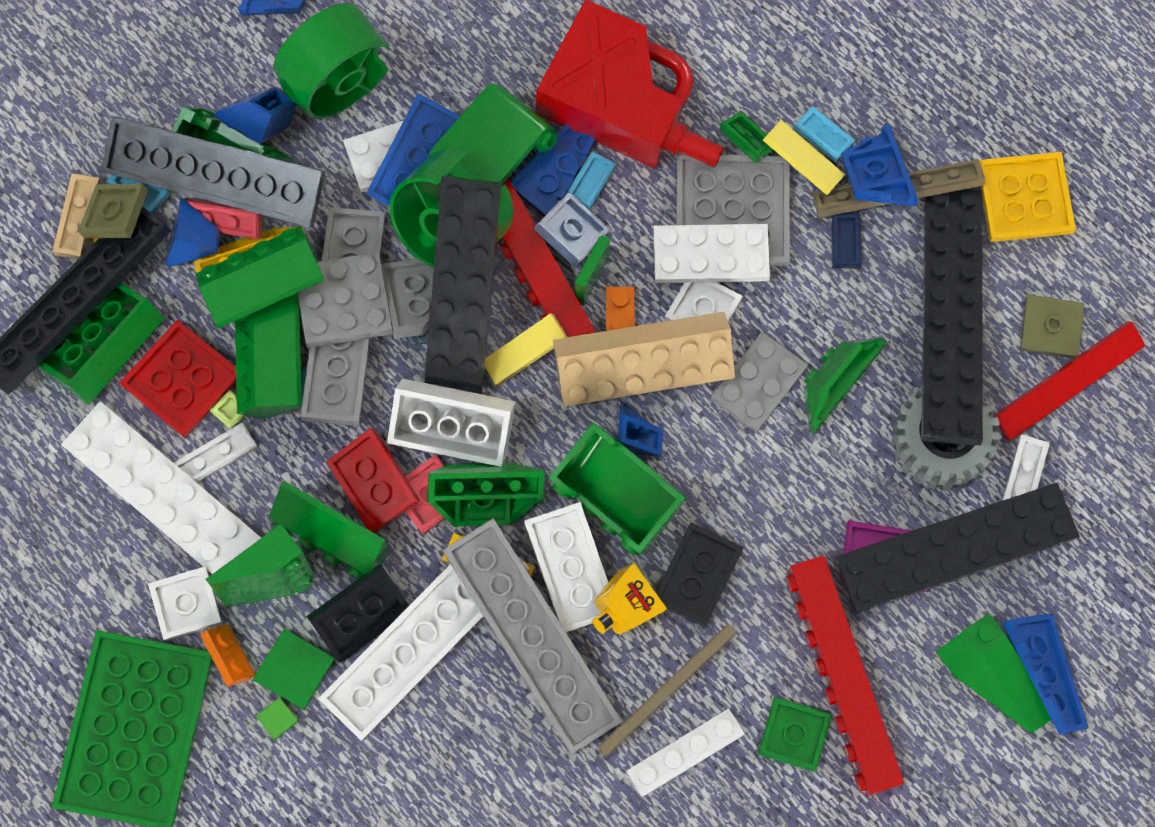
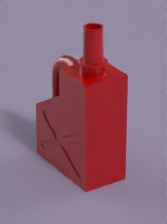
M585 0L536 90L535 113L559 126L568 125L575 132L596 138L595 142L654 169L657 168L665 150L673 153L674 156L678 152L714 168L724 150L723 146L689 131L688 124L685 125L679 122L681 112L691 94L694 83L692 70L686 60L677 53L649 41L646 26L589 0ZM650 60L668 67L676 75L677 83L672 94L653 86Z

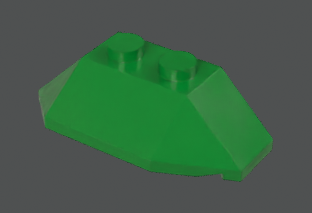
M883 338L844 341L836 349L833 347L828 349L821 359L824 364L819 370L813 368L804 380L807 384L804 390L809 432L814 435L882 351L886 340Z
M503 462L501 467L485 463L448 464L428 472L427 501L453 527L482 526L491 519H494L497 525H511L527 513L535 504L543 500L545 471Z

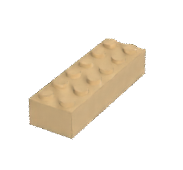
M724 312L553 340L558 383L564 407L735 378L731 328Z

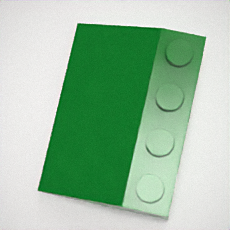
M120 283L37 367L74 396L89 405L163 321L164 317L146 298Z
M280 524L205 580L226 608L291 596L296 592L302 594L313 585L312 580L316 577L301 549L282 524Z

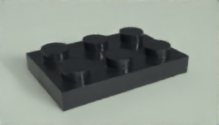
M690 522L656 594L667 610L706 628L744 547Z
M379 564L306 617L338 663H340L386 630L409 605L385 569Z

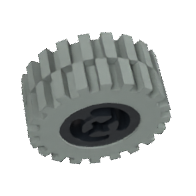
M922 388L918 389L915 396L912 394L907 399L893 427L892 447L897 449L894 453L896 461H903L904 464L901 469L905 474L910 471L915 474L913 481L920 484L922 479L927 481V488L935 489L937 485H942V490H951L953 485H957L958 489L966 486L970 480L972 482L975 481L984 472L998 449L996 445L1000 441V433L996 432V429L1000 424L998 417L991 418L994 408L991 404L983 406V441L981 446L965 444L958 451L945 452L948 445L952 449L956 444L921 441Z

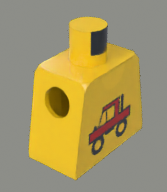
M633 563L618 570L596 596L594 604L601 613L593 618L592 623L600 633H605L612 628L615 633L621 634L664 612L667 608L636 564Z

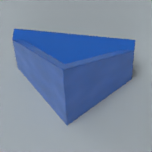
M182 197L168 242L165 262L167 267L216 254L219 249L221 231Z
M621 400L617 441L634 455L661 457L663 428L649 423Z

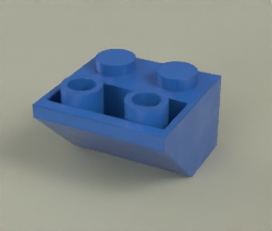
M272 87L240 98L216 111L214 117L223 121L227 127L244 133L251 141L262 144L289 127L297 104L290 100L284 91L277 87Z

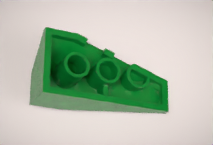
M990 613L936 651L956 679L996 706L1002 713L1032 734L1051 721L1020 657Z

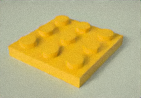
M1062 152L979 160L985 176V185L980 187L990 242L1074 234L1076 228Z

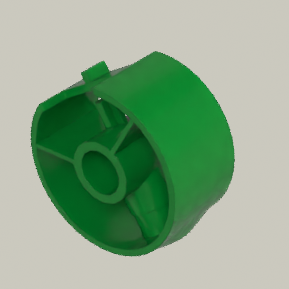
M340 3L318 12L300 25L279 49L274 60L273 69L290 100L301 107L311 118H329L343 112L378 85L389 69L377 55V48H387L390 45L356 4Z
M443 149L431 154L395 188L390 199V217L397 236L410 253L431 268H434L442 176L479 180L481 177L480 174L474 177L460 165L469 154L466 151ZM506 185L501 187L496 244L508 232L513 220V204Z

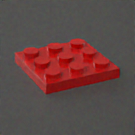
M177 319L119 384L186 439L206 417L210 409L235 385L236 372L235 366Z

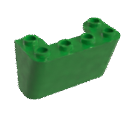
M595 423L591 424L549 476V479L554 483L552 489L564 498L571 499L573 497L578 499L582 503L583 511L593 518L596 514L604 521L601 526L614 537L619 533V537L622 539L619 544L632 555H646L687 499L669 482Z

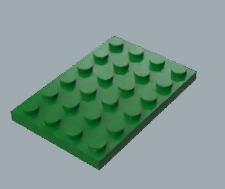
M96 630L51 808L145 827H174L213 662L209 651Z

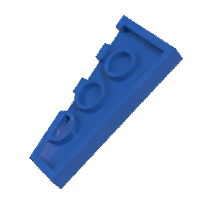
M564 125L557 133L558 139L551 149L543 153L539 152L511 181L518 196L543 217L566 195L595 144L596 138L585 133L575 132L568 125Z
M1053 613L1010 619L1003 622L1002 624L1059 735L1088 729L1087 720Z

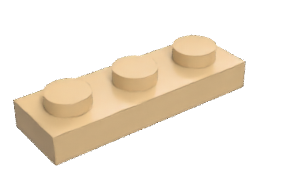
M71 174L52 250L55 256L79 259L84 254L88 238H83L78 233L94 188L96 184H101L100 178Z

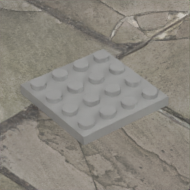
M677 154L676 225L768 224L769 265L789 266L790 163L782 156H767L765 158L761 156L760 161L755 163L747 155H721L714 168L684 154Z

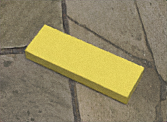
M782 120L763 139L766 144L826 195L830 193L845 175Z
M550 313L486 358L485 369L495 385L503 384L554 349L553 340L567 338L555 315Z

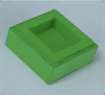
M280 697L256 715L274 740H277L299 722Z

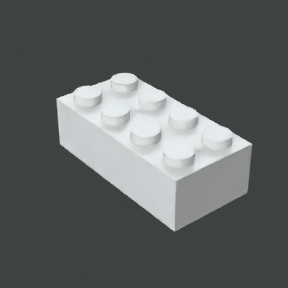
M402 378L395 388L387 443L501 467L507 456L516 401Z

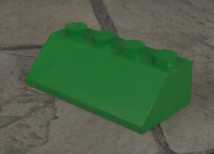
M301 226L286 229L279 236L268 241H260L254 247L244 252L234 253L226 260L215 265H207L200 272L195 273L199 289L218 329L324 281L315 253Z
M293 294L235 321L237 414L267 419L302 406L299 295Z
M283 481L280 485L268 517L274 525L272 529L282 524L288 534L299 539L297 544L311 553L316 549L324 554L322 556L324 561L334 567H337L338 564L343 565L349 569L347 574L356 580L377 565L383 564L390 553L385 539L286 481Z

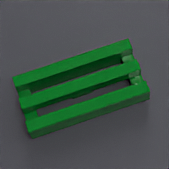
M742 111L720 123V131L753 162H759L761 156L763 158L767 157L770 151L772 153L776 152L763 141L767 134ZM753 136H754L758 141H760L764 146H762L761 144H759V143L753 138Z

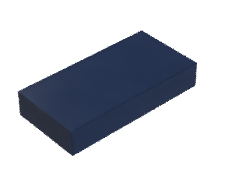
M860 213L832 215V268L860 269Z

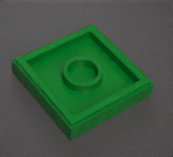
M603 235L598 237L575 281V296L583 306L610 257V239Z
M283 629L252 680L305 711L336 659L288 630Z
M774 696L758 755L816 773L832 714Z

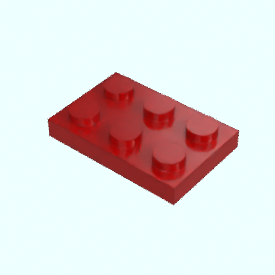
M369 428L326 461L368 530L375 534L420 501L375 428Z

